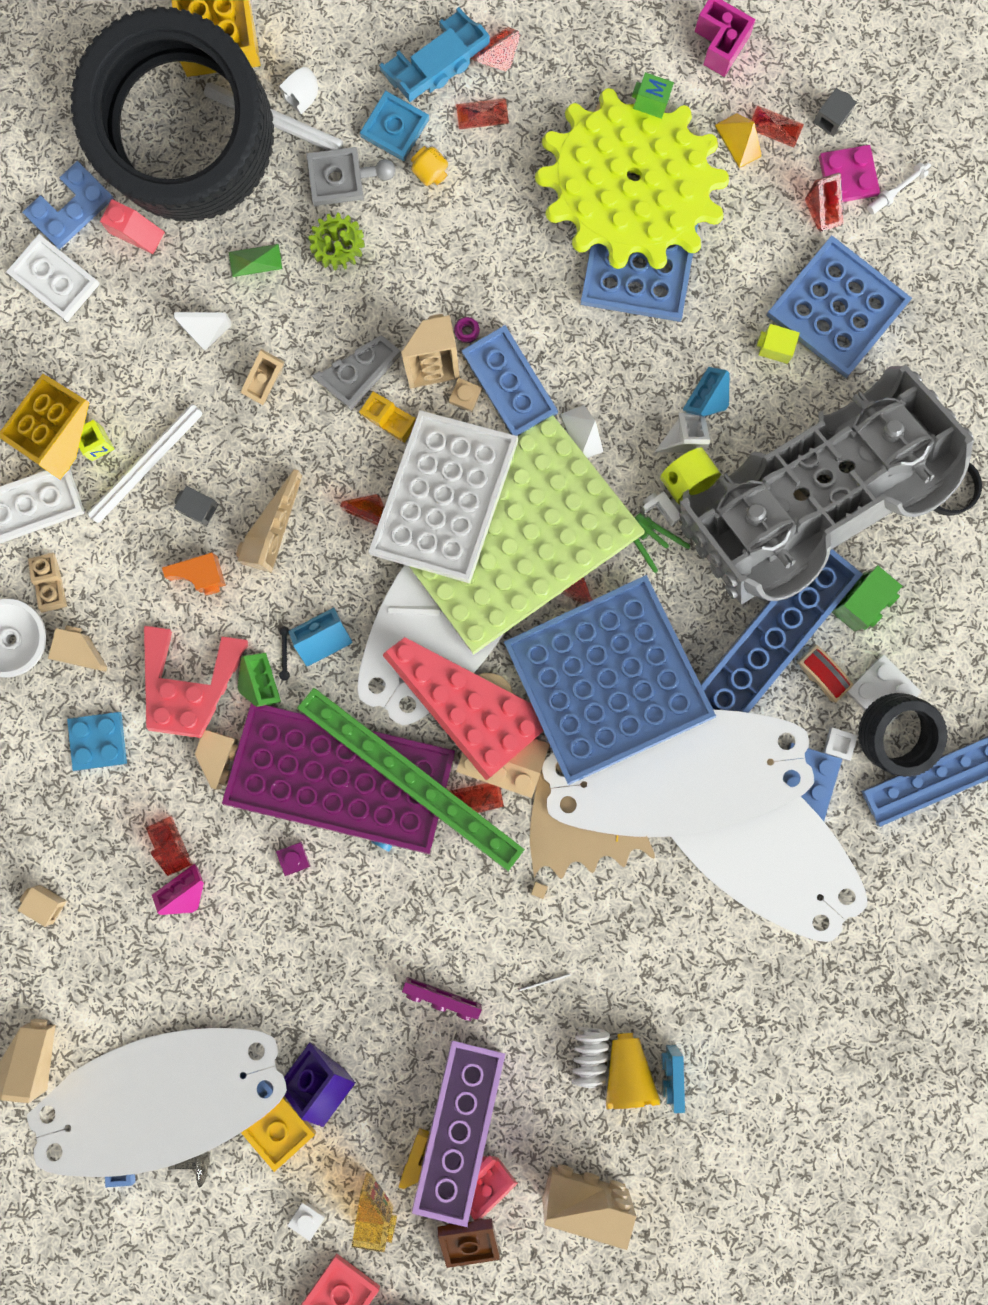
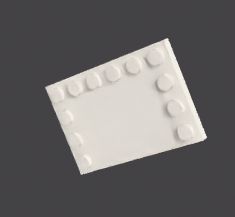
M419 410L371 543L370 555L470 583L518 443V436Z

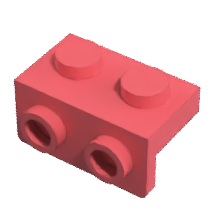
M482 1157L470 1212L474 1220L483 1218L518 1184L498 1157Z

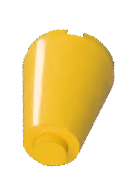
M633 1033L617 1034L618 1040H612L606 1109H628L645 1107L644 1105H661L640 1039L634 1038Z

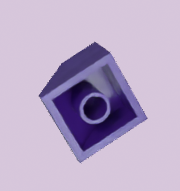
M309 1042L284 1076L287 1089L284 1096L302 1120L324 1127L356 1082L341 1065Z

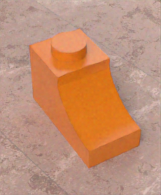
M208 553L162 567L166 579L170 581H190L194 584L195 590L200 593L204 592L205 595L220 592L219 587L226 586L218 557L214 553Z

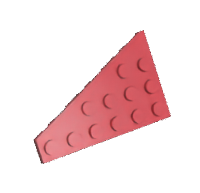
M406 637L383 654V657L485 780L492 777L544 731L530 702Z

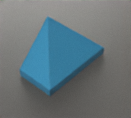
M708 367L685 404L683 411L699 416H707L725 411L729 406L730 373L727 370Z

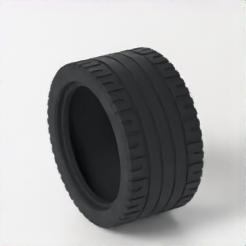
M150 7L145 8L144 11H133V14L130 15L125 14L121 16L122 19L114 20L109 27L106 26L101 30L102 33L99 36L96 35L93 38L91 45L87 46L85 55H82L80 58V65L76 68V77L72 83V122L76 128L74 130L76 137L80 140L79 144L85 152L86 158L92 163L93 168L111 186L136 205L156 216L175 221L185 220L186 222H193V220L202 221L205 218L212 219L216 215L221 216L227 210L231 211L236 208L235 205L245 201L244 198L246 196L249 197L254 187L256 188L259 185V180L263 178L265 168L269 165V156L272 155V145L274 144V124L272 122L273 114L270 110V102L246 55L239 45L234 42L233 38L228 33H225L221 27L215 26L211 20L203 19L197 13L191 14L188 10L182 9L180 11L173 7H169V9L165 7L153 9ZM170 62H194L209 67L230 83L234 97V125L229 141L222 153L202 171L184 178H156L136 170L124 150L120 131L122 108L133 85L151 69Z

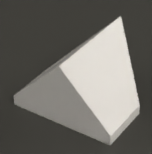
M679 413V419L655 452H689L700 447L706 451L710 444V436L705 416Z

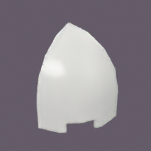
M308 67L297 69L279 86L283 99L300 114L312 104L318 91L316 76Z

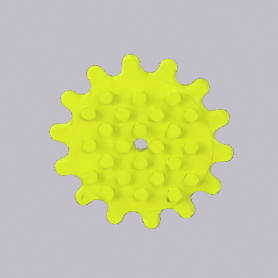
M607 88L600 93V109L597 111H587L577 103L570 104L565 110V118L571 126L570 132L562 134L549 131L542 138V146L554 154L556 162L552 166L542 167L537 170L535 181L542 187L553 188L558 194L557 201L547 207L546 218L552 223L568 220L575 224L577 232L572 239V246L578 252H586L594 244L606 246L609 251V263L616 269L624 268L629 256L636 252L644 254L652 268L661 269L667 263L666 249L673 244L681 246L688 253L698 252L701 248V239L695 231V226L700 222H707L713 225L719 224L724 216L722 208L709 197L712 190L724 189L729 183L727 171L711 167L706 160L718 147L716 136L713 134L696 136L688 130L687 126L692 119V113L688 106L682 105L672 113H664L661 119L633 109L634 104L621 102L616 92L611 88ZM628 172L640 175V180H630L627 177Z

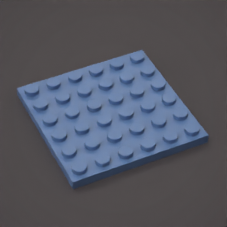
M647 575L504 641L568 785L716 718V714Z

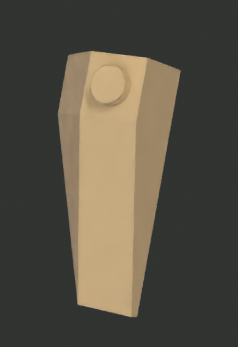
M294 469L249 530L244 542L239 543L236 556L239 557L238 562L242 565L272 573L302 479V475L298 470Z

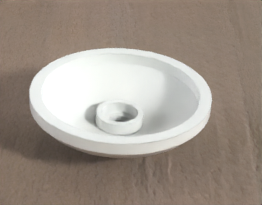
M0 599V677H15L29 671L41 658L46 645V629L40 615L28 604L15 599ZM12 635L16 636V642L14 644H10L9 638Z

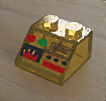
M366 1173L360 1192L351 1247L385 1252L387 1242L392 1243L397 1216L392 1215L393 1204L373 1175Z

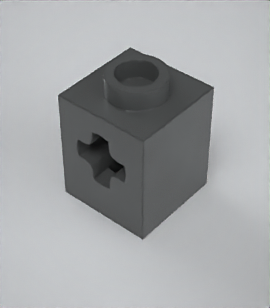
M836 88L818 111L813 123L834 137L852 113L857 101L849 93Z
M186 486L184 490L177 494L174 509L207 527L219 504L214 499Z

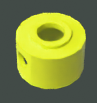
M700 447L685 453L672 462L663 471L660 479L675 501L680 505V502L683 500V492L688 489L690 495L704 492L718 481L721 473L706 451Z

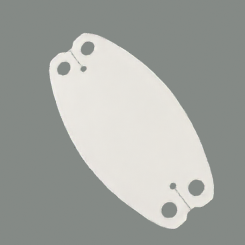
M404 565L397 575L375 618L358 677V695L360 700L371 707L381 706L388 710L389 717L402 726L414 723L430 712L405 682H399L400 676L383 657V654L389 648L406 637L474 673L503 636L502 634L473 655L442 611L440 615L388 614L390 606H437L407 565ZM379 677L384 680L385 689L383 692L374 694L369 690L368 684L372 678ZM410 696L415 699L416 708L413 712L405 713L400 709L399 703L403 697Z
M714 710L716 718L570 785L567 784L565 777H561L556 773L555 765L558 761L554 753H551L545 759L542 767L544 779L550 783L551 794L547 798L548 813L559 822L573 827L634 837H646V835L647 837L685 836L733 826L778 809L799 798L814 784L813 770L805 760V752L809 748L807 731L795 723L779 718L739 711ZM790 733L794 736L795 745L792 749L784 750L779 746L778 738L781 734ZM768 759L777 761L771 766L767 764ZM788 770H795L800 774V782L795 787H789L783 781V775ZM586 781L587 787L582 788L580 783ZM571 796L576 800L577 806L572 813H565L561 810L560 801L562 798Z
M801 796L769 813L733 826L698 834L672 836L675 843L695 866L729 896L763 918L806 938L824 942L833 941L841 933L842 923L848 917L858 916L867 907L865 888L848 855L829 827ZM846 888L853 890L856 896L855 901L850 905L842 904L838 899V894L841 890ZM822 894L824 899L819 901L817 895ZM820 914L827 916L830 921L829 927L823 931L815 929L812 924L814 917Z
M190 1029L144 1038L95 1058L70 1073L27 1114L29 1128L38 1137L36 1138L37 1144L34 1148L36 1165L46 1172L65 1176H123L169 1167L199 1156L223 1144L263 1118L281 1101L286 1093V1082L283 1074L276 1070L275 1059L278 1055L275 1039L264 1032L248 1029ZM257 1042L261 1043L265 1050L264 1056L260 1060H252L248 1055L250 1045ZM241 1072L248 1074L245 1079L240 1078ZM263 1080L270 1081L273 1085V1093L268 1098H261L257 1093V1085ZM45 1106H52L55 1110L54 1120L51 1123H43L40 1119L41 1109ZM66 1125L71 1126V1130L69 1132L63 1130L65 1129ZM53 1143L59 1144L62 1148V1156L58 1161H50L46 1155L47 1148Z

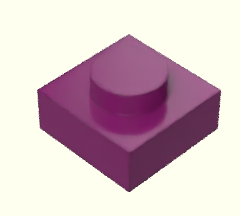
M302 842L276 851L284 876L311 867Z

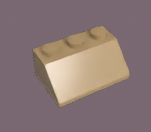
M535 738L488 780L483 778L462 752L456 772L532 798L550 744Z

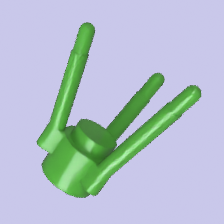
M639 513L635 517L645 531L644 535L639 537L642 540H645L650 535L664 548H668L669 544L653 531L655 529L687 549L690 548V544L656 524L648 516L645 518ZM639 538L634 541L635 545L652 571L657 573L658 569Z

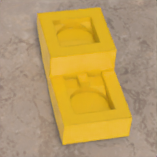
M374 391L359 411L366 419L404 443L411 435L416 421L415 417L397 408L393 402Z

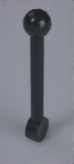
M286 626L279 629V633L282 636V671L279 673V677L284 681L290 678V673L287 671V635L289 634V629Z

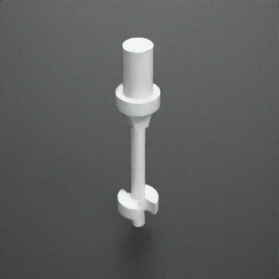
M921 162L914 166V171L916 172L896 188L890 191H882L879 194V198L867 206L868 212L874 215L885 205L889 206L892 204L897 192L918 176L921 179L925 178L929 173L927 169L931 166L930 163L927 162L925 165Z

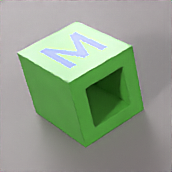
M645 72L642 83L636 82L632 98L636 99L633 109L662 119L674 82Z

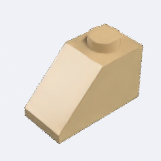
M66 625L65 630L55 628L48 659L104 672L107 671V665L90 637L81 634L82 629Z

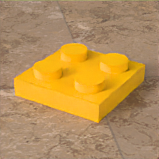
M283 1096L281 1101L269 1113L245 1129L241 1134L275 1172L313 1138L316 1131L307 1121L299 1117L286 1097Z

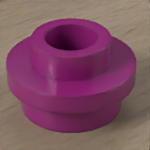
M470 317L459 319L454 327L456 338L463 343L475 341L480 333L477 321ZM465 327H470L472 332L464 334L462 330Z

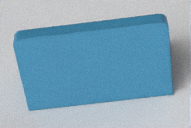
M334 607L288 631L293 646L306 666H310L352 644V640Z

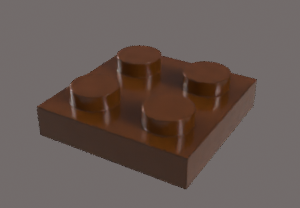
M492 1218L476 1219L468 1222L467 1227L452 1223L437 1227L438 1239L446 1268L500 1260V1251Z

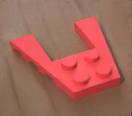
M144 626L146 728L148 731L201 738L216 710V705L221 695L224 694L228 687L227 683L232 673L236 671L240 658L248 647V640L221 637L211 685L162 678L172 632L170 629Z

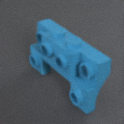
M460 7L456 8V13L445 21L441 19L439 21V26L444 33L412 55L411 63L400 51H397L396 57L385 65L383 63L379 65L380 71L395 89L398 87L409 102L426 90L431 93L435 89L444 87L450 78L456 74L463 73L468 68L471 57L490 44V35L481 24L471 20Z

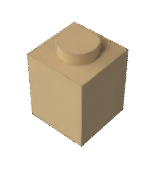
M42 885L28 888L20 898L22 904L17 911L46 927L55 922L67 900Z

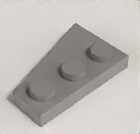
M380 335L356 349L354 354L342 361L340 359L332 363L333 366L323 372L319 371L313 374L312 377L348 409L352 410L402 354L396 346Z

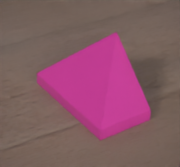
M195 864L152 894L158 914L193 913L198 909L204 882Z

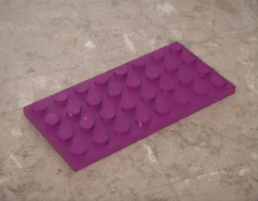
M252 703L250 704L222 800L223 805L430 855L439 820L438 817L306 715L266 705L256 707ZM371 731L444 788H447L455 755L454 750Z

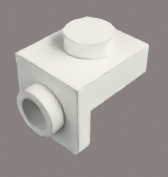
M665 492L658 496L656 493H653L643 500L645 505L640 510L643 515L656 506L670 526L680 521L679 514L681 513V508L674 499L670 500Z

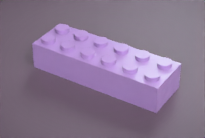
M451 1041L413 1201L412 1214L467 1227L505 1053Z

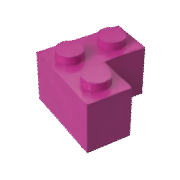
M708 0L699 14L695 33L712 42L708 47L703 65L725 77L750 38L756 19L723 0Z

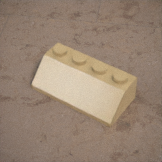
M432 315L428 317V320L421 322L401 352L410 389L460 378L457 348L450 315Z

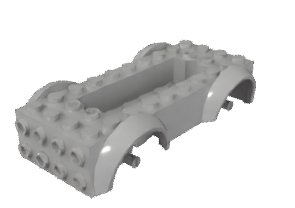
M907 365L890 366L864 394L862 392H858V395L855 394L852 398L853 402L826 415L823 414V410L818 413L819 423L767 455L754 451L730 476L727 473L723 474L724 477H719L717 485L696 495H690L689 489L683 492V500L680 502L681 513L679 514L682 521L681 530L687 539L692 538L695 542V548L702 559L707 558L710 562V569L717 579L721 577L725 582V589L732 599L737 598L742 605L755 596L768 601H779L798 594L818 577L826 565L830 550L892 512L907 517L925 515L943 504L956 491L968 470L974 442L973 435L968 428L963 427L956 420L955 414L951 409L943 406L937 394L923 384L917 372L912 371ZM843 461H850L855 465V469L849 473H843L839 469V465ZM820 475H828L832 478V481L823 484L817 478ZM803 488L810 493V496L807 500L799 501L795 499L794 492L797 489Z

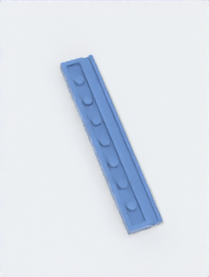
M988 736L943 755L937 761V764L928 771H925V773L911 777L897 775L862 790L861 792L871 814L875 818L876 825L881 827L987 781Z

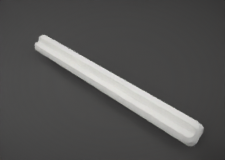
M214 83L206 84L204 90L206 97L235 109L232 91ZM270 109L273 114L272 122L274 127L328 151L342 149L343 141Z
M190 404L88 511L89 517L97 523L101 522L202 416L201 410L194 404Z

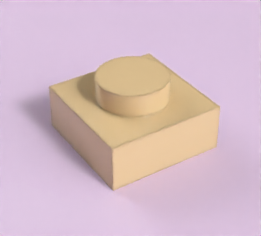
M458 378L449 403L473 412L482 392V387Z

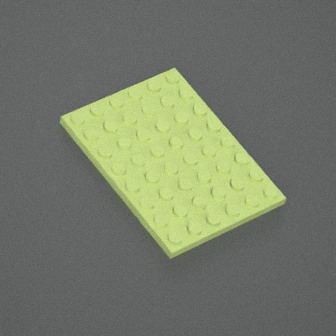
M551 416L518 436V443L471 582L466 583L411 566L409 567L474 655L644 535L645 531L557 419Z

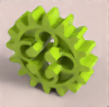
M338 212L336 218H332L330 214H327L325 222L319 218L318 223L320 226H312L311 229L314 235L309 236V241L312 244L309 247L311 252L315 253V260L317 262L322 260L325 268L332 264L335 271L338 265L341 264L344 270L347 269V262L355 265L354 257H362V252L359 248L365 247L364 240H362L364 237L363 231L358 230V222L351 223L349 215L342 219ZM342 228H345V229H347V230H346V232H345V230H342V231L340 232V238H341L342 244H343L345 247H348L349 245H352L351 249H349V250L344 249L343 246H342V244H341V242L338 241V240H339V230L342 229ZM324 234H329L332 237V240L328 235L324 236V238H322V236ZM335 246V253L328 255L327 252H332Z

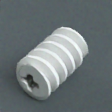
M579 1027L578 1029L583 1031L584 1034L576 1036L575 1039L583 1042V1045L575 1047L574 1050L582 1053V1056L575 1057L573 1061L581 1064V1067L574 1068L572 1072L580 1075V1078L573 1079L572 1084L585 1088H599L606 1082V1077L603 1073L607 1071V1066L603 1062L608 1060V1055L604 1051L609 1049V1044L605 1040L610 1038V1033L598 1028Z

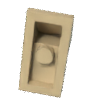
M261 349L240 393L264 405L276 380L282 373L285 362Z

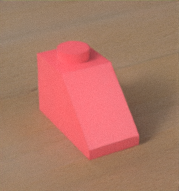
M111 199L100 220L109 234L151 254H154L165 233L134 209Z

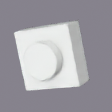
M833 727L830 728L823 753L851 761L858 735Z
M303 1200L290 1220L288 1227L310 1241L326 1214Z

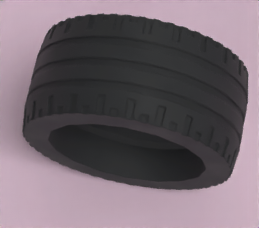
M891 693L876 699L865 710L859 722L858 739L863 753L873 764L888 773L911 777L925 773V771H928L937 764V761L940 760L945 751L948 730L942 714L929 702L910 694ZM915 711L921 725L918 742L905 755L896 758L888 757L884 750L883 742L886 727L894 717L902 712Z

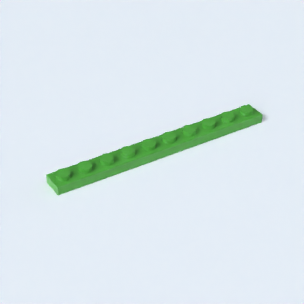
M313 688L297 707L300 712L509 872L525 849L317 689Z

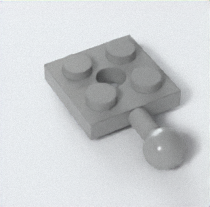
M357 147L307 153L314 206L364 200L362 178L378 176L381 180L387 181L395 175V166L388 159L380 160L376 166L360 168ZM333 172H340L342 177L339 181L333 182L328 179L329 175Z

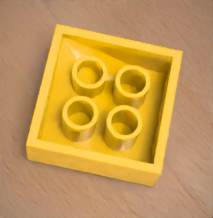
M171 0L173 8H177L180 11L182 9L188 10L191 14L197 13L203 19L207 18L215 26L221 27L239 45L252 67L261 66L250 0ZM180 61L187 77L217 73L201 64Z
M42 374L1 429L0 439L61 480L76 459L89 402L47 375Z

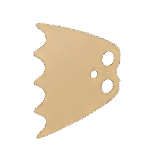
M557 762L555 765V771L562 772ZM541 770L536 785L530 825L529 842L534 878L540 868L548 866L562 879L567 868L573 862L582 863L591 873H594L598 861L604 856L612 857L620 866L625 867L630 852L634 849H640L649 857L655 858L647 835L646 837L618 835V841L616 842L617 835L573 827L551 817L547 809V798L551 794L550 783L544 779ZM582 781L580 783L581 787H587V782ZM571 796L561 799L560 808L563 812L572 813L576 809V800Z

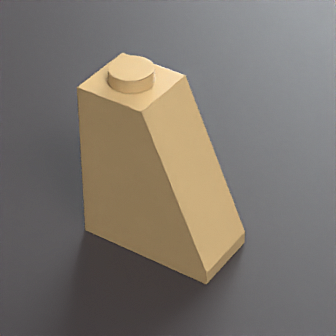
M32 1019L30 1023L20 1027L0 1060L1 1101L30 1103L47 1091L56 1025L47 1024L45 1019Z

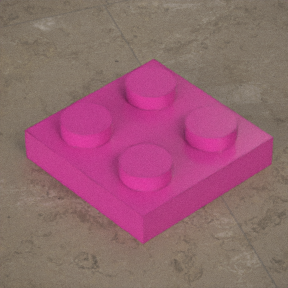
M870 145L820 153L819 161L828 205L876 197L880 194Z

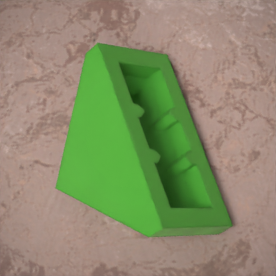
M279 244L229 252L232 277L283 269Z
M267 654L243 656L241 658L237 686L239 693L256 707L281 702Z

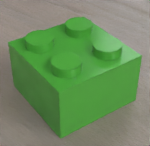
M877 565L863 573L832 613L854 632L861 629L866 630L869 626L874 627L883 617L880 612L886 606L891 607L898 600L900 595L897 592L903 586Z

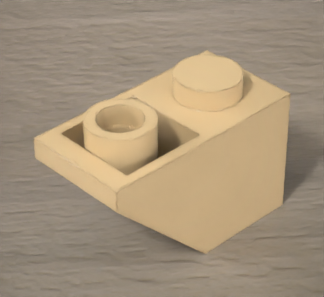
M205 729L199 740L195 756L210 787L218 790L228 783L231 773L228 768L231 760L234 761L238 739Z

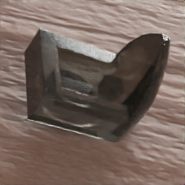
M207 1151L199 1156L169 1166L168 1170L196 1169L197 1185L200 1188L208 1174L210 1153Z

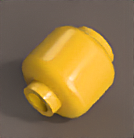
M423 146L411 159L413 163L411 166L412 172L425 186H430L433 183L438 186L448 176L445 172L448 167V161L433 146L429 148Z

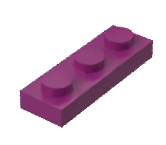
M409 977L405 980L402 993H405L406 998L409 1000L432 1003L431 1007L443 1012H446L447 1009L457 1012L456 1016L467 1021H471L472 1018L479 1019L482 1004Z

